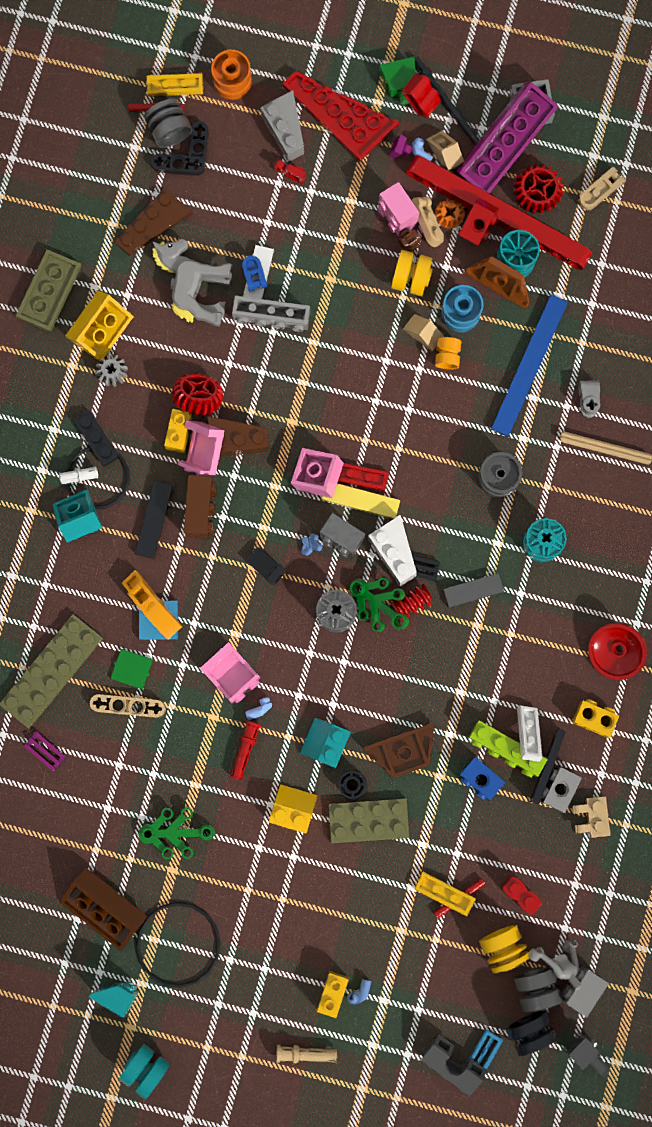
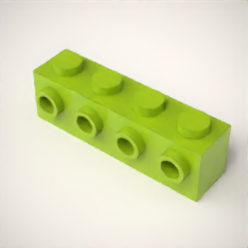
M480 720L476 722L468 737L472 740V745L480 749L481 747L488 749V754L497 759L500 756L506 760L505 764L512 768L516 766L521 768V773L530 778L533 776L538 777L547 762V759L542 757L540 762L521 759L520 743Z

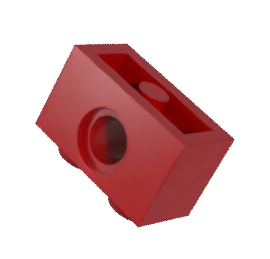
M479 198L474 203L459 235L476 245H479L482 241L486 242L490 235V231H488L490 225L494 226L499 217L496 214L499 208ZM477 219H481L484 222V226L478 225Z

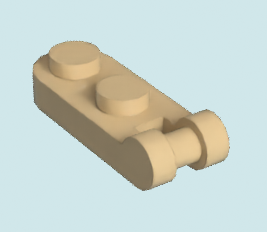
M612 167L581 194L579 198L580 206L585 210L594 209L617 188L621 187L626 182V179L623 176L620 177L617 169ZM612 178L615 182L612 184L608 179Z
M414 197L412 202L419 211L418 222L423 234L432 247H437L443 243L444 237L437 223L436 216L432 211L431 199L429 197Z

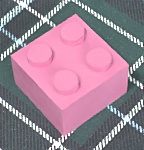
M399 182L380 193L378 211L383 218L386 217L389 222L388 226L393 233L396 232L399 237V234L406 228L410 230L417 226L419 211Z
M302 448L291 484L298 491L333 498L344 463L335 454Z

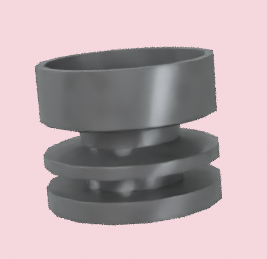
M177 99L163 100L149 108L144 115V119L149 129L153 131L152 135L160 148L174 146L185 140L192 133L193 129L187 117L183 116L184 111Z
M330 590L318 600L316 607L317 620L326 631L332 633L344 632L355 621L357 613L356 603L347 592ZM334 606H335V608L340 607V608H341V609H340V614L338 615L337 613H335V614L333 615V614H332V612H333V608H332V607H334Z

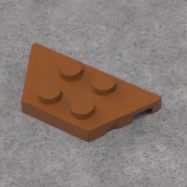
M492 256L466 268L464 274L520 307L524 309L528 307L530 302L525 277L516 269L507 266Z

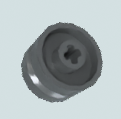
M493 453L485 459L479 469V485L491 497H507L515 491L521 482L522 467L517 458L510 453Z

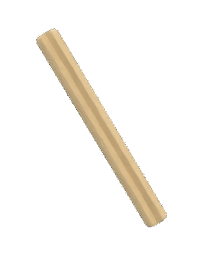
M565 431L560 435V442L647 465L652 461V454Z

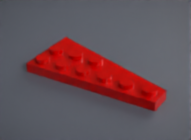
M297 71L282 83V86L288 92L293 90L294 98L359 162L399 126V121L391 120L385 117L384 114L377 113L366 105L344 94L333 91L328 86L324 87Z

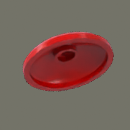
M610 623L602 626L594 633L589 643L588 651L591 663L599 673L610 679L624 680L635 676L642 669L647 658V647L641 634L633 627L623 623ZM618 645L623 647L622 651L617 648Z

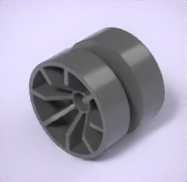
M552 967L528 969L513 977L517 991L529 992L519 998L523 1012L543 1010L563 1002L560 988L548 987L557 981Z

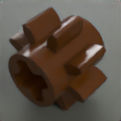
M406 228L399 234L401 238L398 239V242L403 250L407 251L409 249L413 252L419 248L420 245L418 243L421 241V238L415 229L410 231Z

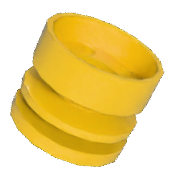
M516 924L497 930L479 940L484 954L494 953L487 960L489 964L496 963L491 967L492 973L509 971L529 959L528 951L520 953L526 948V945L515 944V942L522 938Z

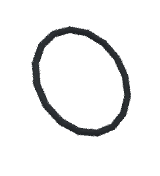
M90 446L75 454L69 461L66 472H70L72 463L81 454L92 450ZM119 453V459L126 473L123 491L114 501L105 505L95 506L96 509H106L116 504L127 491L130 482L129 468ZM67 483L66 488L70 496H73V491L69 483Z

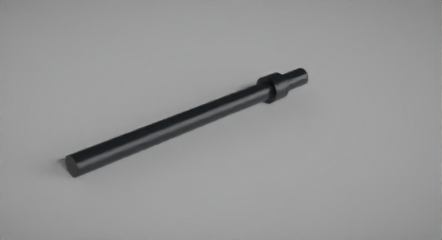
M416 57L415 65L419 69L420 75H425L430 79L432 88L438 91L439 98L472 143L476 145L480 139L432 76L433 72L430 68L426 67L419 57Z

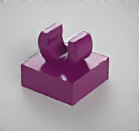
M399 135L393 140L388 154L389 157L395 159L400 155L406 157L407 154H410L412 147L405 144L407 137Z

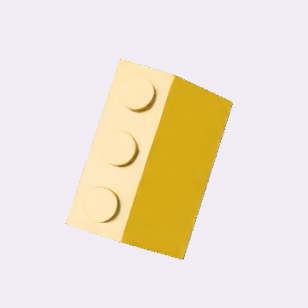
M97 291L65 336L79 348L102 362L101 358H105L134 316L109 294Z

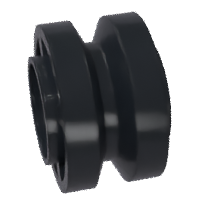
M346 772L339 780V790L346 798H359L367 790V780L360 772ZM352 779L358 783V787L354 791L348 787V783Z

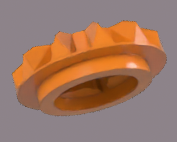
M446 199L440 202L435 210L436 220L444 228H456L463 222L465 210L462 204L456 202L455 199ZM446 209H448L449 211L455 209L453 213L454 217H452L451 215L445 217L447 214Z

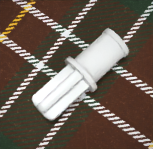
M96 466L80 470L76 468L75 471L59 474L61 484L78 481L82 483L84 480L98 478Z

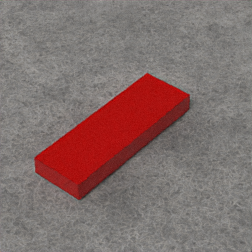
M344 463L338 482L385 491L389 472Z

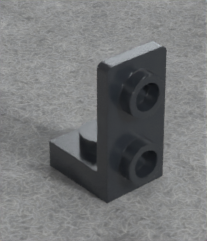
M259 547L246 559V562L273 586L286 573V569L281 564L278 565Z

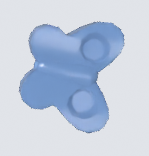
M311 534L310 538H302L303 546L301 552L303 555L308 556L313 550H322L323 546L318 541V535Z

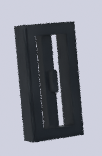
M412 556L413 561L435 566L434 569L414 564L415 569L434 573L431 576L417 572L416 577L436 581L440 562Z

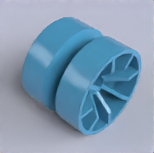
M458 285L450 289L444 298L441 310L444 324L455 332H467L473 329L479 322L483 310L481 294L475 288L468 285Z

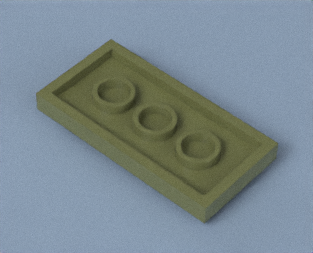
M47 249L18 309L16 318L51 332L82 267L81 263Z
M407 799L329 804L331 843L409 838Z

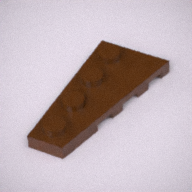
M164 188L114 242L130 256L148 244L150 240L160 236L165 230L171 226L174 227L180 223V220L189 217L193 213Z

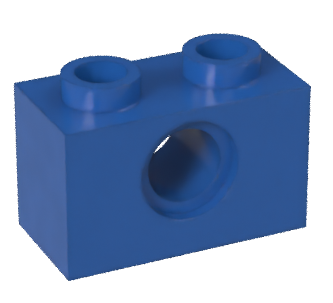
M474 757L459 774L462 777L460 781L468 788L470 786L474 787L477 790L475 794L483 801L485 799L491 800L505 784L500 777L477 757ZM479 774L486 778L483 786H479L476 783V777Z

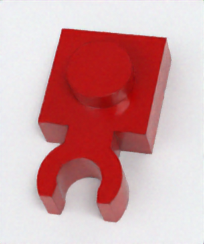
M277 160L275 163V171L285 174L287 178L303 185L306 180V172H304L303 168L298 165H286L281 160Z

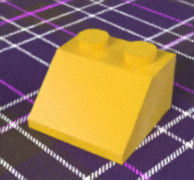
M280 784L269 823L307 833L318 795Z

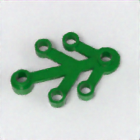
M380 578L377 581L368 583L363 579H355L350 584V592L357 598L359 620L368 621L372 616V630L382 632L385 624L383 621H380L379 610H381L392 619L394 628L405 629L408 626L409 619L405 614H398L383 602L392 599L402 600L405 596L402 589H394L391 592L374 595L369 590L376 588L388 589L391 582L388 578ZM385 580L386 585L383 587L382 582ZM397 591L400 592V596L398 598L396 596ZM365 598L370 602L371 613L366 609ZM363 612L366 613V617H365V618H363V616H362ZM402 618L404 620L403 625H401L400 620ZM377 623L380 624L379 629L376 628Z
M186 807L182 809L181 815L166 830H158L166 820L171 819L174 815L171 808H165L162 810L161 816L152 825H143L138 833L139 839L145 844L152 843L162 852L164 859H171L174 856V850L166 847L159 838H167L181 851L183 858L189 859L193 856L194 851L191 847H187L178 837H201L203 840H211L215 836V829L208 824L203 825L200 829H178L187 819L193 816V810ZM186 809L191 812L189 817H185L183 814ZM166 810L171 812V816L168 818L164 816ZM205 829L210 830L211 833L209 836H205L203 834V831ZM145 831H151L152 835L150 838L145 836ZM168 849L171 851L172 854L170 857L165 856V850ZM186 849H189L191 851V855L189 857L184 855V851Z

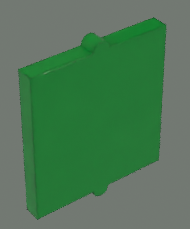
M121 649L117 662H114L115 667L111 679L143 690L147 676H150L149 670L153 659Z

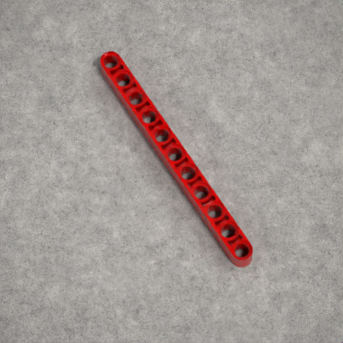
M415 155L406 170L407 175L451 200L455 199L456 202L461 203L463 207L469 210L472 209L474 203L479 198L499 208L496 213L499 216L495 223L496 225L509 232L524 230L531 233L537 239L541 250L578 270L584 269L592 255V251L422 156Z

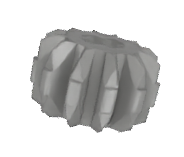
M108 354V360L102 357L101 361L103 364L99 363L96 365L100 369L96 371V375L100 376L99 381H105L106 386H109L112 382L113 387H116V381L123 384L121 377L127 378L128 376L125 373L128 370V367L124 365L125 360H119L118 355H115L112 359L111 355ZM115 368L116 371H112V374H110L108 370Z

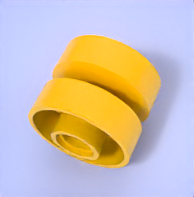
M401 250L391 288L404 291L407 283L412 279L410 293L423 296L425 287H428L433 269L430 267L433 258L420 255L417 263L413 264L414 253Z

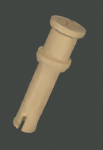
M277 1044L276 1063H280V1061H292L295 1064L299 1061L336 1063L337 1049L299 1048L297 1045L281 1047L280 1044Z

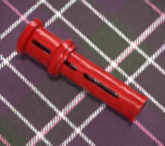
M248 720L245 721L246 727L243 735L240 736V741L242 742L230 777L238 780L243 778L252 747L257 744L256 737L258 731L262 728V725Z

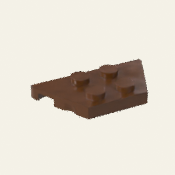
M431 723L363 747V749L392 778H396L430 766L435 725Z

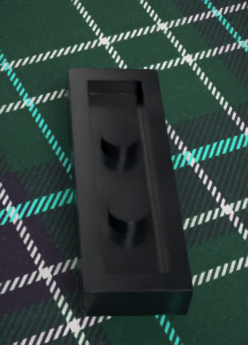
M89 410L73 419L103 467L120 458Z

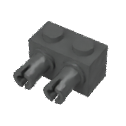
M579 1032L563 1049L582 1070L590 1065L602 1078L610 1071V1068L598 1057L600 1053L596 1049L598 1044L588 1034L583 1036Z

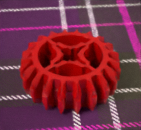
M536 163L533 168L529 165L526 170H521V175H517V181L514 182L516 189H514L513 193L517 195L515 200L521 201L520 207L526 205V212L531 208L533 209V214L536 213V210L543 214L544 209L550 212L551 207L556 208L557 203L561 202L560 196L564 194V191L561 189H563L564 184L560 183L561 177H556L557 171L551 172V166L545 169V165L542 164L541 168H539ZM530 179L531 187L525 191L524 183ZM539 187L542 189V191H539V189L536 190L535 188ZM552 187L553 195L547 199L546 191Z
M192 372L189 375L184 374L183 377H178V380L173 384V403L177 405V408H181L182 412H189V415L192 413L196 414V416L202 414L204 417L206 414L211 415L213 411L217 412V409L222 404V386L218 384L217 380H213L212 376L207 377L206 374L200 375L199 372L197 374Z

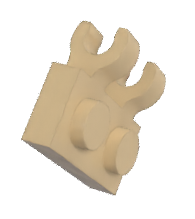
M606 796L585 798L586 804L572 806L573 813L587 812L588 824L575 825L576 833L589 832L590 838L611 836Z

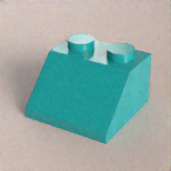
M88 489L52 504L58 527L67 543L102 528L99 515Z
M315 718L300 754L336 769L351 732Z
M129 981L126 983L119 982L95 989L89 995V998L119 1016L124 1017L140 991L136 990L137 986Z

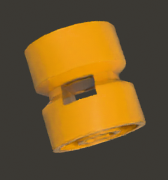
M451 337L438 338L436 350L439 353L436 354L435 366L441 369H458L460 356L457 354L461 351L462 341Z

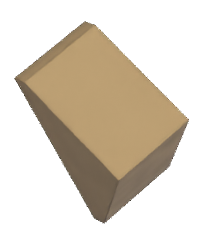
M415 314L403 328L405 332L432 352L437 347V339L444 337L431 320Z

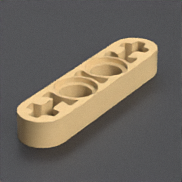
M98 694L94 695L90 700L91 709L102 713L159 718L166 711L163 702L153 699ZM98 698H101L102 702H108V698H111L109 702L110 710H106L108 706L103 705L100 706V709H97L94 701H98ZM116 700H121L124 704L120 711H116L113 708V703ZM137 701L143 705V709L138 713L132 709L133 703ZM146 702H150L148 705L150 707H155L156 703H158L162 711H158V714H155V711L148 710V714H145Z

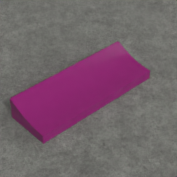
M526 81L455 171L474 186L490 193L559 106L535 84Z

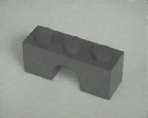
M438 1034L425 1049L421 1060L429 1068L438 1072L445 1080L454 1084L461 1092L471 1096L483 1082L487 1070L472 1058L462 1065L453 1062L450 1056L454 1045Z

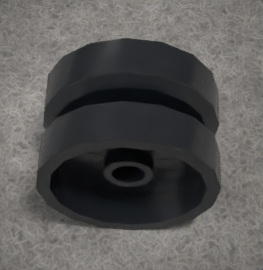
M545 1010L527 1015L507 1027L510 1038L517 1040L514 1046L519 1056L537 1052L558 1039L555 1029L553 1027H546L551 1020Z

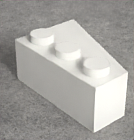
M399 515L368 535V539L401 587L415 578L417 572L402 518Z

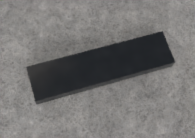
M154 481L136 555L155 559L173 485Z
M558 728L555 731L546 755L547 762L539 774L529 801L531 803L539 804L566 733L562 729Z

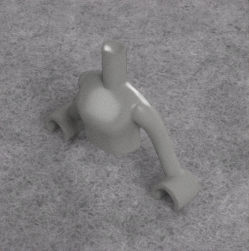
M575 939L566 940L562 946L564 951L570 953L572 963L568 960L566 954L550 959L544 954V950L541 947L530 950L528 957L532 961H538L540 958L552 967L556 977L568 979L576 991L582 987L576 978L579 972V963L575 950L578 942Z

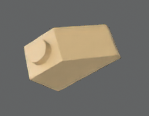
M440 131L426 139L440 164L447 170L454 169L464 162L458 142L444 131Z

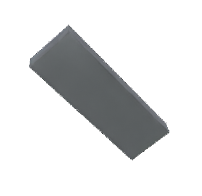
M499 573L445 588L443 591L448 608L502 593L504 589Z

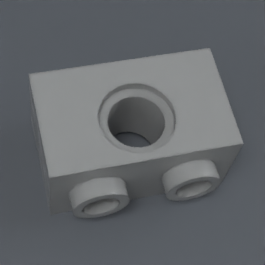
M558 767L557 770L554 769L549 777L551 783L549 787H545L541 802L561 813H565L582 778L562 767ZM559 783L564 786V792L561 795L555 792V787Z

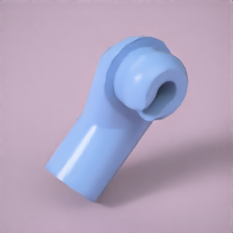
M269 697L260 699L261 706L246 711L248 720L263 716L272 707Z

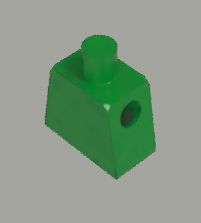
M414 57L380 64L379 74L390 98L399 97L402 105L409 104L402 90L416 74Z

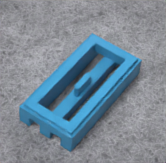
M485 1029L469 1059L472 1058L474 1060L487 1036H490L476 1061L480 1064L495 1039L497 1042L482 1066L486 1070L503 1042L502 1038Z

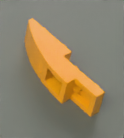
M134 570L122 582L133 602L166 639L169 640L182 627L163 600L158 598L138 571Z

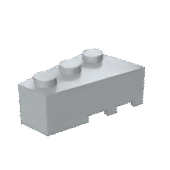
M292 90L260 107L261 117L287 162L304 154L302 133Z

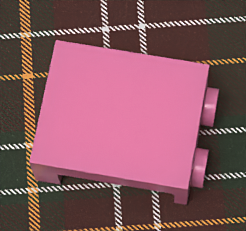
M186 420L185 428L192 430L193 433L187 461H179L178 465L184 467V470L187 472H196V476L216 475L224 430L201 421Z
M229 642L200 668L231 703H239L246 696L244 694L245 691L249 688L253 690L260 683L258 681L260 676Z

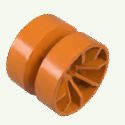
M237 50L222 51L214 58L211 71L216 92L221 97L229 100H236L245 96L252 84L251 67L248 58Z

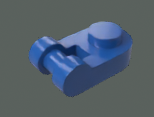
M253 255L246 257L243 260L242 266L249 292L254 291V288L267 287L259 258ZM251 276H259L258 280L252 281Z

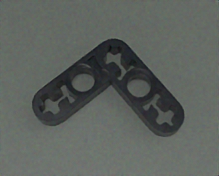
M197 121L192 125L189 156L155 154L151 159L153 170L158 173L193 176L203 174L206 166L209 134L207 124ZM199 127L203 129L201 139H198V132L196 131L199 130ZM200 144L204 148L202 152L197 153L193 150V147ZM159 160H162L163 163H166L161 164V167L157 166ZM168 160H170V168L167 166ZM177 160L183 162V166L180 169L173 167V163ZM186 161H189V165H191V166H188L189 169H186V168H187ZM198 162L201 167L195 170L194 165Z

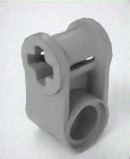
M599 380L579 381L581 414L586 418H592L600 408Z

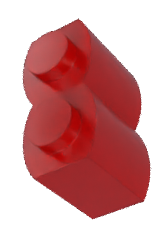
M415 74L402 90L404 97L411 104L413 110L424 118H428L441 102L438 91L432 88L430 79L425 75Z
M509 876L501 885L503 892L508 897L516 900L517 905L529 914L533 915L542 905L539 897L527 890L524 883L513 876Z

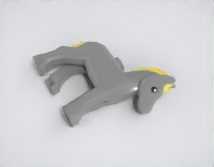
M185 239L166 244L164 242H161V244L153 242L155 248L152 250L153 257L155 258L154 261L157 262L156 264L161 266L163 270L176 274L175 278H172L170 286L173 289L172 308L174 313L181 317V319L185 318L187 322L193 323L195 318L196 320L205 321L213 326L220 327L222 317L225 315L226 302H218L215 305H202L195 298L202 281L230 286L232 264L211 266L181 256L188 249V242Z

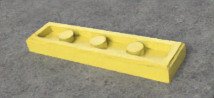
M337 484L333 498L322 496L323 501L391 519L396 518L400 500L340 484Z

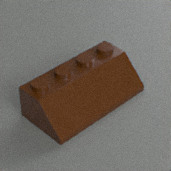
M87 868L72 882L60 901L63 906L120 951L123 950L147 918L140 909L136 908L125 897L121 896Z

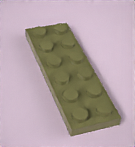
M73 614L0 702V706L30 729L104 638Z

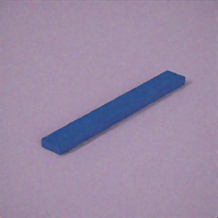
M554 295L550 296L491 428L492 431L509 437L568 301Z

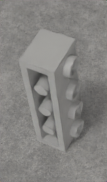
M235 296L232 316L233 320L240 324L251 322L261 327L273 325L277 329L288 327L294 331L302 332L303 330H308L310 306Z

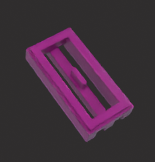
M37 731L24 745L29 752L53 772L66 758L62 752ZM37 738L40 739L60 758L57 760L52 754H50L35 740ZM31 744L35 745L55 764H50L45 758H43L37 751H35L31 747Z

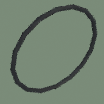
M173 902L158 907L147 916L138 930L136 950L140 965L150 978L163 986L183 988L197 984L210 974L218 960L221 942L217 926L207 912L193 904ZM173 906L191 907L203 914L212 925L217 941L215 958L208 970L195 981L183 984L167 983L152 975L143 963L140 951L141 934L149 919L160 910Z

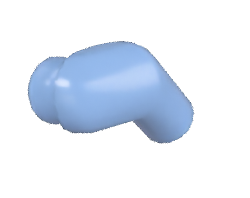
M416 138L412 142L414 156L419 155L431 161L433 156L424 151L423 139Z

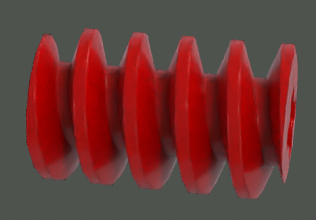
M423 583L422 590L419 587H415V593L409 590L408 597L405 595L402 600H394L395 604L390 600L389 602L395 612L410 617L411 610L417 614V607L422 611L424 610V604L431 607L432 597Z

